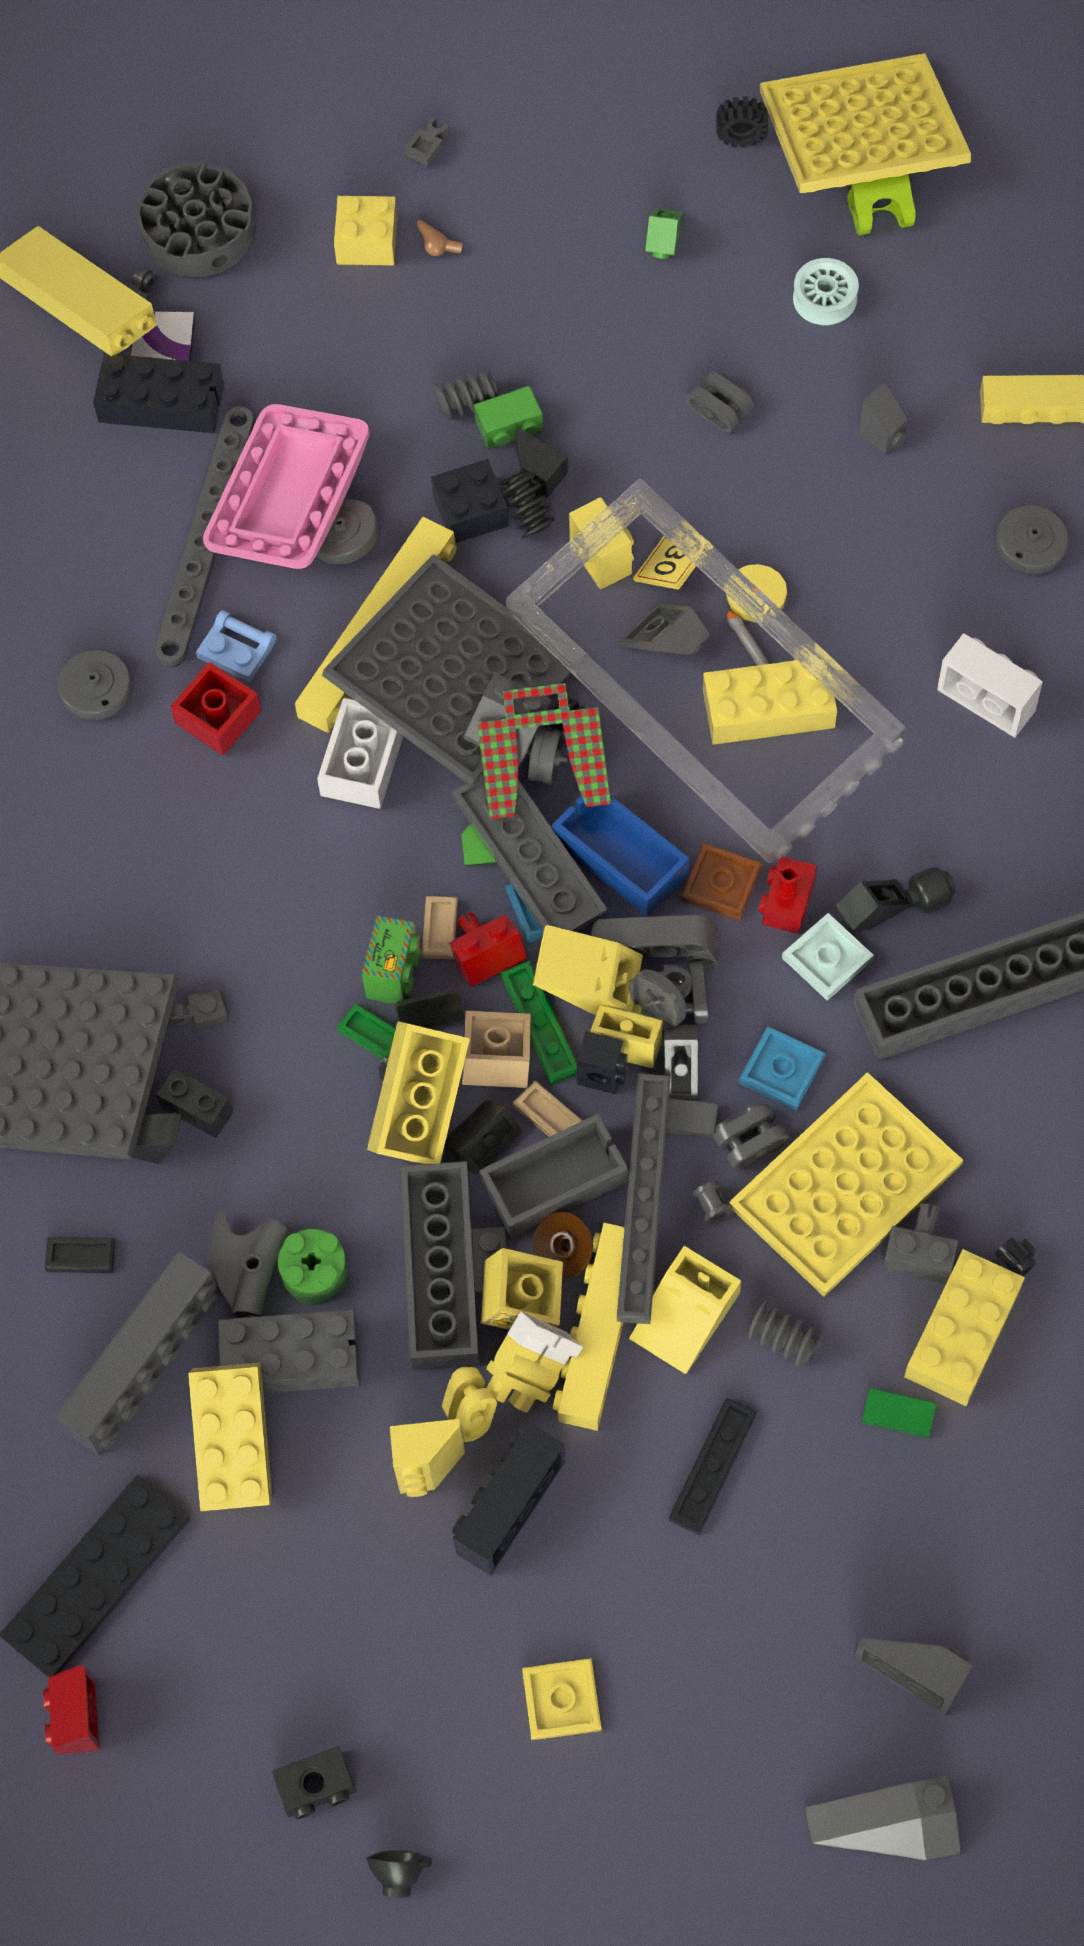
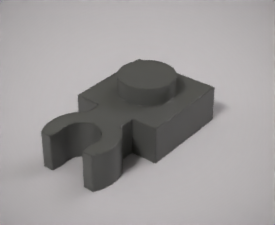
M431 117L427 122L426 132L418 128L403 148L404 156L429 167L443 148V139L449 134V124L445 123L442 128L436 129V117Z

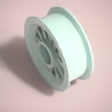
M820 258L812 260L802 266L796 274L793 293L795 309L804 319L814 324L833 325L847 319L855 310L859 288L858 278L850 266L837 259Z

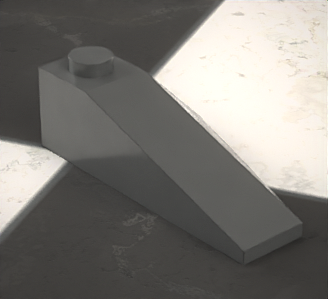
M948 1775L909 1782L804 1808L812 1845L875 1852L888 1856H903L922 1861L961 1854L957 1815Z

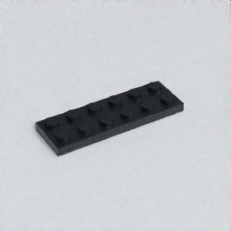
M136 1475L3 1629L0 1637L47 1677L59 1674L190 1521L189 1516L139 1475Z

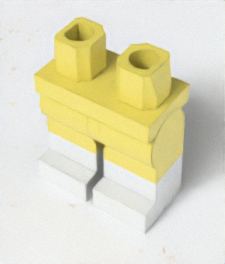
M521 1311L497 1351L495 1360H491L486 1368L493 1375L486 1388L491 1391L495 1400L502 1403L505 1402L511 1390L515 1389L508 1401L517 1409L528 1413L536 1399L546 1403L551 1395L548 1391L556 1385L559 1372L570 1356L577 1358L583 1346L566 1331L546 1322L544 1323L542 1320Z

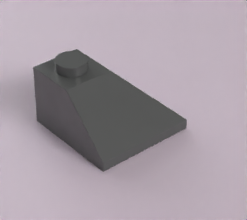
M658 603L618 641L620 647L690 655L702 647V642L710 634L691 606Z

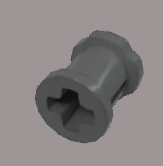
M710 1181L701 1185L693 1192V1197L700 1202L706 1214L704 1219L709 1225L718 1223L733 1213L732 1207L726 1205L719 1191L720 1184L718 1181Z

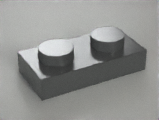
M505 1227L472 1229L476 1296H483L485 1260L500 1249H506Z

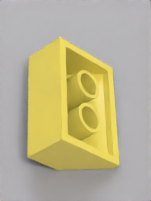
M460 1419L390 1426L393 1468L400 1494L407 1493L409 1497H419L426 1495L429 1490H435L465 1454Z

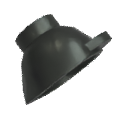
M381 1851L366 1858L375 1878L383 1885L382 1894L394 1898L410 1896L411 1886L417 1882L422 1868L432 1866L431 1857L409 1851Z

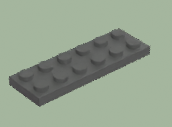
M484 773L473 784L468 782L452 791L453 799L543 932L544 927L547 925L577 932L607 914L606 906L519 780L513 817L489 818Z

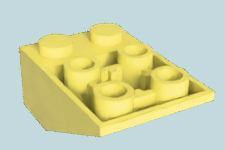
M547 925L544 927L533 985L594 1015L597 1014L600 1005L632 1013L634 1002H632L630 997L629 984L630 980L640 972L643 955L618 942Z
M684 1246L667 1270L653 1295L651 1323H637L629 1339L679 1371L687 1374L739 1296L741 1280Z

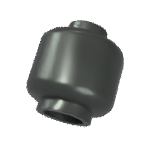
M931 867L913 874L909 879V888L905 890L909 904L912 907L917 906L924 913H930L948 906L952 901V895L956 892L950 874L946 870L942 871L937 867Z

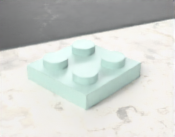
M829 913L782 953V959L827 1001L873 961L874 956Z

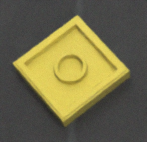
M592 1658L522 1668L532 1740L602 1731Z

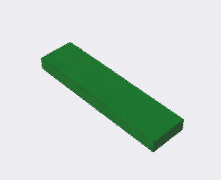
M530 961L500 972V977L516 1012L530 1014V1042L550 1085L552 1086L576 1076L577 1061L543 989L533 985L535 972Z

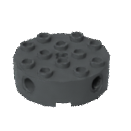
M190 162L170 167L150 181L145 188L146 193L138 204L137 218L146 253L160 268L178 276L207 278L210 275L222 273L241 261L253 244L256 223L247 186L234 172L223 167L220 170L216 167H207L206 163Z

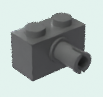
M921 1204L915 1231L892 1226L883 1270L946 1284L952 1273L958 1241L936 1236L935 1233L941 1209L933 1205L930 1218H928L927 1214L930 1204Z

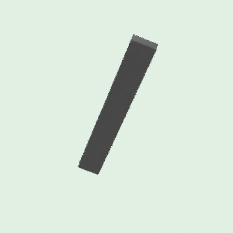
M638 1073L617 1322L651 1323L671 1076Z

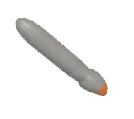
M728 611L727 620L729 626L735 630L755 664H768L766 656L749 630L744 626L743 620L733 611Z

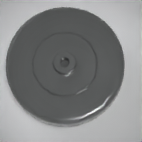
M344 499L316 556L326 563L336 565L351 563L365 556L375 546L380 535V523L372 507L361 500Z
M1028 504L1012 508L1004 514L996 529L994 540L999 556L1008 566L1025 574H1042L1053 570L1061 563L1068 549L1069 534L1066 525L1056 513L1039 505Z
M92 649L74 655L63 665L58 675L57 689L62 704L70 713L86 720H100L116 714L126 705L132 693V678L128 666L118 655L107 650Z

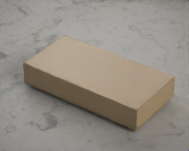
M426 896L422 959L454 960L449 942L456 939L458 897Z
M536 1080L513 1102L514 1108L548 1137L583 1121Z

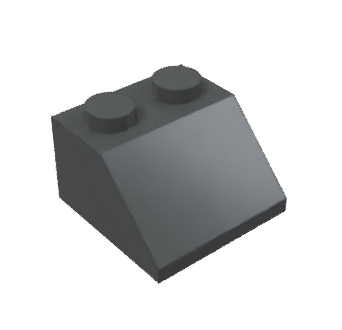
M495 672L479 702L463 739L480 746L477 723L506 719L503 691L527 687ZM544 695L513 699L515 715L547 711L552 699ZM539 726L516 729L518 765L521 764Z

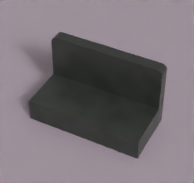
M458 988L409 998L395 1003L398 1021L430 1028L465 1020Z
M486 1100L446 1137L444 1147L456 1153L462 1162H467L468 1170L477 1175L480 1172L479 1170L483 1169L523 1130L506 1107Z

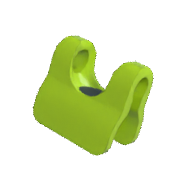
M908 174L899 177L877 179L871 182L850 184L851 189L847 194V201L856 233L859 236L870 234L873 222L872 214L879 210H887L893 213L899 226L902 228L914 226L916 211Z

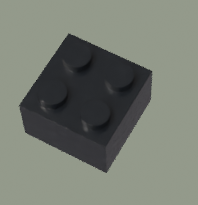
M488 459L431 476L434 500L445 528L454 532L455 543L509 527L508 507Z

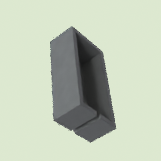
M599 1114L479 1170L481 1184L505 1227L510 1240L537 1227L550 1214L571 1211L629 1182V1169L616 1145H612V1138Z
M354 1310L218 1320L220 1366L261 1362L263 1394L360 1386L357 1354V1321Z

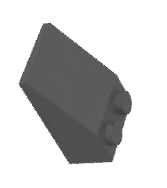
M863 1637L858 1644L854 1657L944 1715L947 1714L974 1666L968 1662L969 1657L953 1647L948 1650L938 1645Z

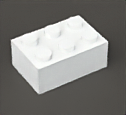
M963 633L942 661L937 690L1016 738L1036 711L1043 681L1032 671L1023 670L1012 663L1006 655L997 654L987 648L981 640L971 638Z
M343 698L317 778L320 795L381 809L403 735L357 701Z

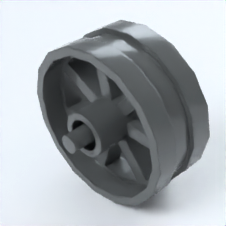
M539 726L531 749L528 748L526 752L530 760L528 780L535 782L543 781L545 784L553 785L561 762L567 763L568 756H563L562 751L563 730L556 728L553 730L546 726Z

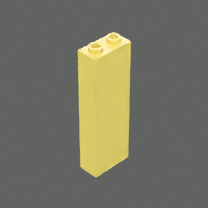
M39 226L0 252V278L111 357L122 352L157 326L150 302Z

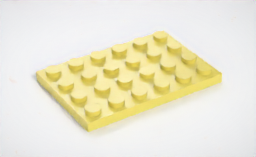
M867 1072L729 1202V1205L744 1222L825 1297L891 1233L892 1226L898 1227L962 1165L963 1159Z

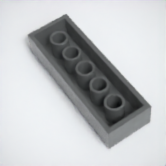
M467 1162L401 1166L409 1350L412 1370L480 1365Z
M180 1251L176 1254L56 1414L69 1436L97 1455H100L104 1449L108 1450L113 1446L118 1438L119 1433L117 1431L125 1421L129 1422L132 1420L139 1409V1401L145 1393L149 1395L155 1389L159 1382V1374L165 1366L170 1367L179 1355V1347L185 1339L190 1340L199 1328L198 1322L205 1312L210 1313L217 1305L219 1290L212 1272Z

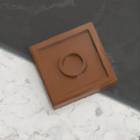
M703 843L681 895V901L741 921L762 870L763 863Z

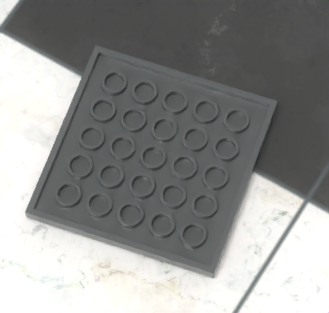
M433 554L324 668L322 676L463 781L473 784L484 773L480 746L463 739L494 673L496 672L527 688L561 684L575 671L580 661ZM551 694V695H544V696H546V697H548V698H551V696H552L553 694Z
M1 963L0 1148L133 1160L179 983L176 975Z

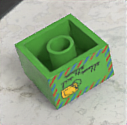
M376 915L362 970L367 999L395 1004L397 1001L405 1000L407 995L412 996L415 985V977H412L414 966L419 967L422 957V948H419L420 935L416 934L414 922Z

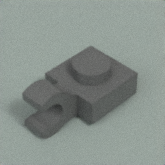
M219 987L189 995V1005H173L170 1014L172 1027L195 1021L196 1028L199 1029L228 1021Z

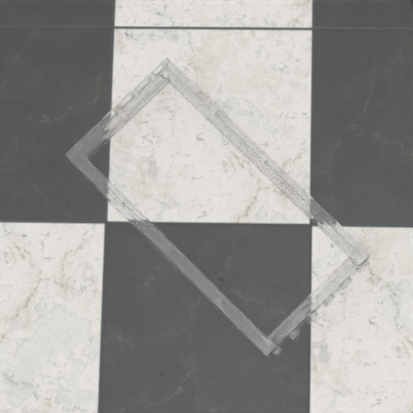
M641 478L506 598L507 611L769 864L776 857L779 860L782 856L784 857L791 850V843L798 836L801 838L806 837L815 827L813 822L821 815L827 817L836 808V801L843 794L846 796L852 794L859 786L860 782L858 780L866 773L872 775L881 766V759L888 752L890 754L897 752L905 742L903 738L906 727ZM640 514L649 520L874 733L771 830L538 607Z

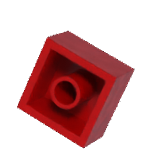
M211 662L202 669L170 706L176 725L221 755H224L262 712L258 693Z

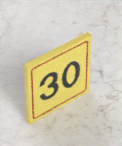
M665 534L635 574L633 580L635 582L679 590L709 549L711 543L709 541Z

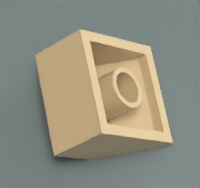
M466 1011L464 1037L470 1038L463 1066L462 1085L527 1088L530 1061V1014Z

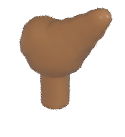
M422 220L417 221V227L425 240V250L430 255L440 256L445 251L461 254L462 242L449 240L442 232L433 228L428 223Z

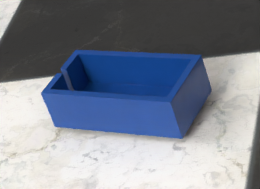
M581 795L575 801L576 809L570 806L552 824L553 831L571 857L645 917H648L689 875L690 858L611 795V804L592 807L586 806Z

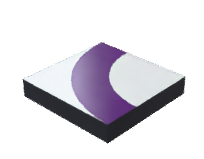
M154 311L157 326L132 343L131 356L191 361L195 324L194 312Z

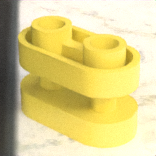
M461 1367L452 1374L442 1403V1408L449 1420L460 1419L464 1442L474 1441L482 1437L489 1430L497 1406V1401L488 1388H484L485 1381L479 1370L475 1367Z

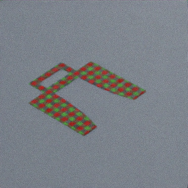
M565 683L503 691L506 719L477 723L490 819L513 817L515 813L518 788L516 729L563 723L569 759L586 806L611 804L598 707L569 711ZM558 694L560 709L515 715L513 699Z

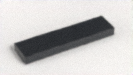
M726 1397L669 1516L670 1522L700 1536L757 1416V1411Z

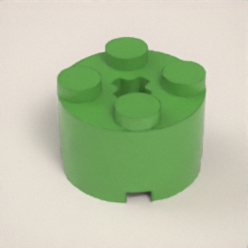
M307 1229L291 1234L285 1239L278 1256V1268L284 1287L296 1300L307 1305H321L329 1302L340 1290L342 1291L348 1279V1266L343 1248L335 1235L319 1229ZM312 1264H316L315 1270H309L308 1268H310Z

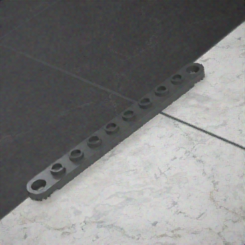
M237 406L229 409L221 425L155 645L157 659L164 666L175 667L177 664L180 665L185 660V657H187V650L192 640L217 553L209 551L205 547L203 535L254 427L253 414L245 407ZM238 416L240 418L243 417L247 421L242 426L231 424L235 417L238 418ZM167 645H175L179 648V651L173 656L163 654L164 648H167Z

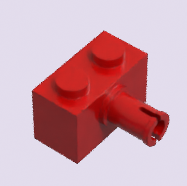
M780 856L777 867L771 866L768 874L767 884L771 885L769 895L763 893L758 912L763 913L762 925L796 934L800 933L816 879L817 865Z
M467 912L466 914L471 922H468L464 914L458 919V926L465 935L449 942L457 969L470 987L527 959L520 933L506 914L482 926L475 913Z

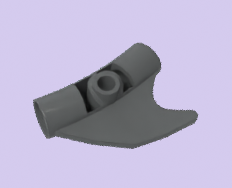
M219 1211L216 1216L210 1243L209 1265L219 1289L232 1309L234 1317H262L266 1294L278 1263L279 1252L285 1239L293 1233L282 1223L268 1218L257 1229L245 1235H235L230 1231L225 1213Z

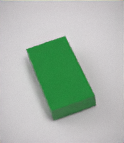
M354 1003L338 1024L337 1032L381 1060L390 1054L396 1028L357 1003Z
M869 1388L862 1423L929 1439L936 1403Z

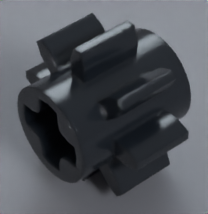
M1010 1238L995 1252V1255L999 1258L996 1263L1005 1269L1024 1276L1036 1264V1261L1032 1258L1035 1255L1036 1249L1026 1238L1021 1242Z

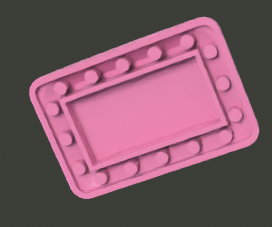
M272 404L264 408L253 427L204 532L203 542L205 547L215 553L294 569H301L310 565L320 550L338 514L363 455L370 434L365 421L280 404Z

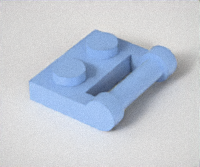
M221 610L216 617L215 624L196 651L197 658L207 663L211 662L218 668L250 683L275 645L277 635L270 631L263 632L233 618L231 613ZM228 628L260 644L255 649L225 635L224 632Z

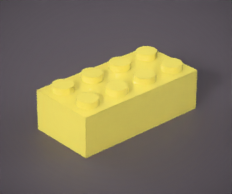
M826 656L703 673V695L712 745L835 728L837 707Z
M397 1022L367 1150L421 1164H438L441 1162L470 1038Z
M963 1249L907 1365L904 1378L967 1406L1019 1295L1025 1277Z
M261 1362L192 1368L188 1374L200 1511L270 1505L273 1497Z

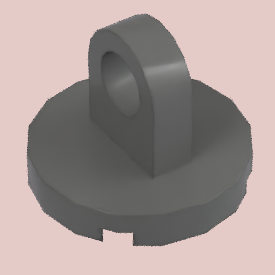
M670 967L661 973L653 970H642L630 980L629 992L631 1000L634 1004L638 1002L642 1007L641 1015L663 1020V1029H670L672 1026L676 1027L685 1019L687 1013L684 998L691 991L692 977L686 969L681 967ZM678 980L682 984L675 986L671 981Z

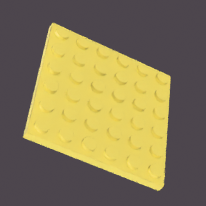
M925 53L760 83L761 96L800 193L816 192L822 189L844 187L855 183L871 182L877 179L899 177L910 173L927 172L932 169L949 166L955 167L960 164L971 163V152Z

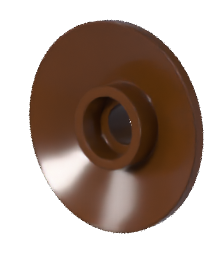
M569 1212L550 1214L540 1222L533 1238L534 1255L563 1262L562 1279L575 1277L587 1267L593 1251L591 1232L586 1223L575 1214ZM568 1239L570 1241V1250L566 1248Z

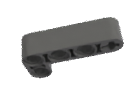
M679 915L598 919L592 923L591 936L618 942L642 954V959L685 957L689 963L702 962L703 969L709 970L718 967L721 934L712 920L705 916Z

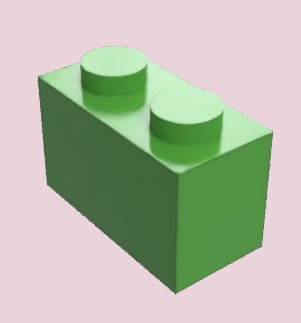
M530 386L474 404L475 422L487 449L505 446L510 441L516 440L515 431L518 428L532 436L543 430L542 412Z

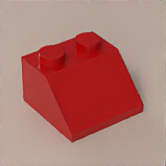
M85 1665L77 1666L48 1677L49 1688L43 1690L45 1710H50V1723L45 1724L46 1744L52 1745V1749L57 1755L100 1750L96 1679Z

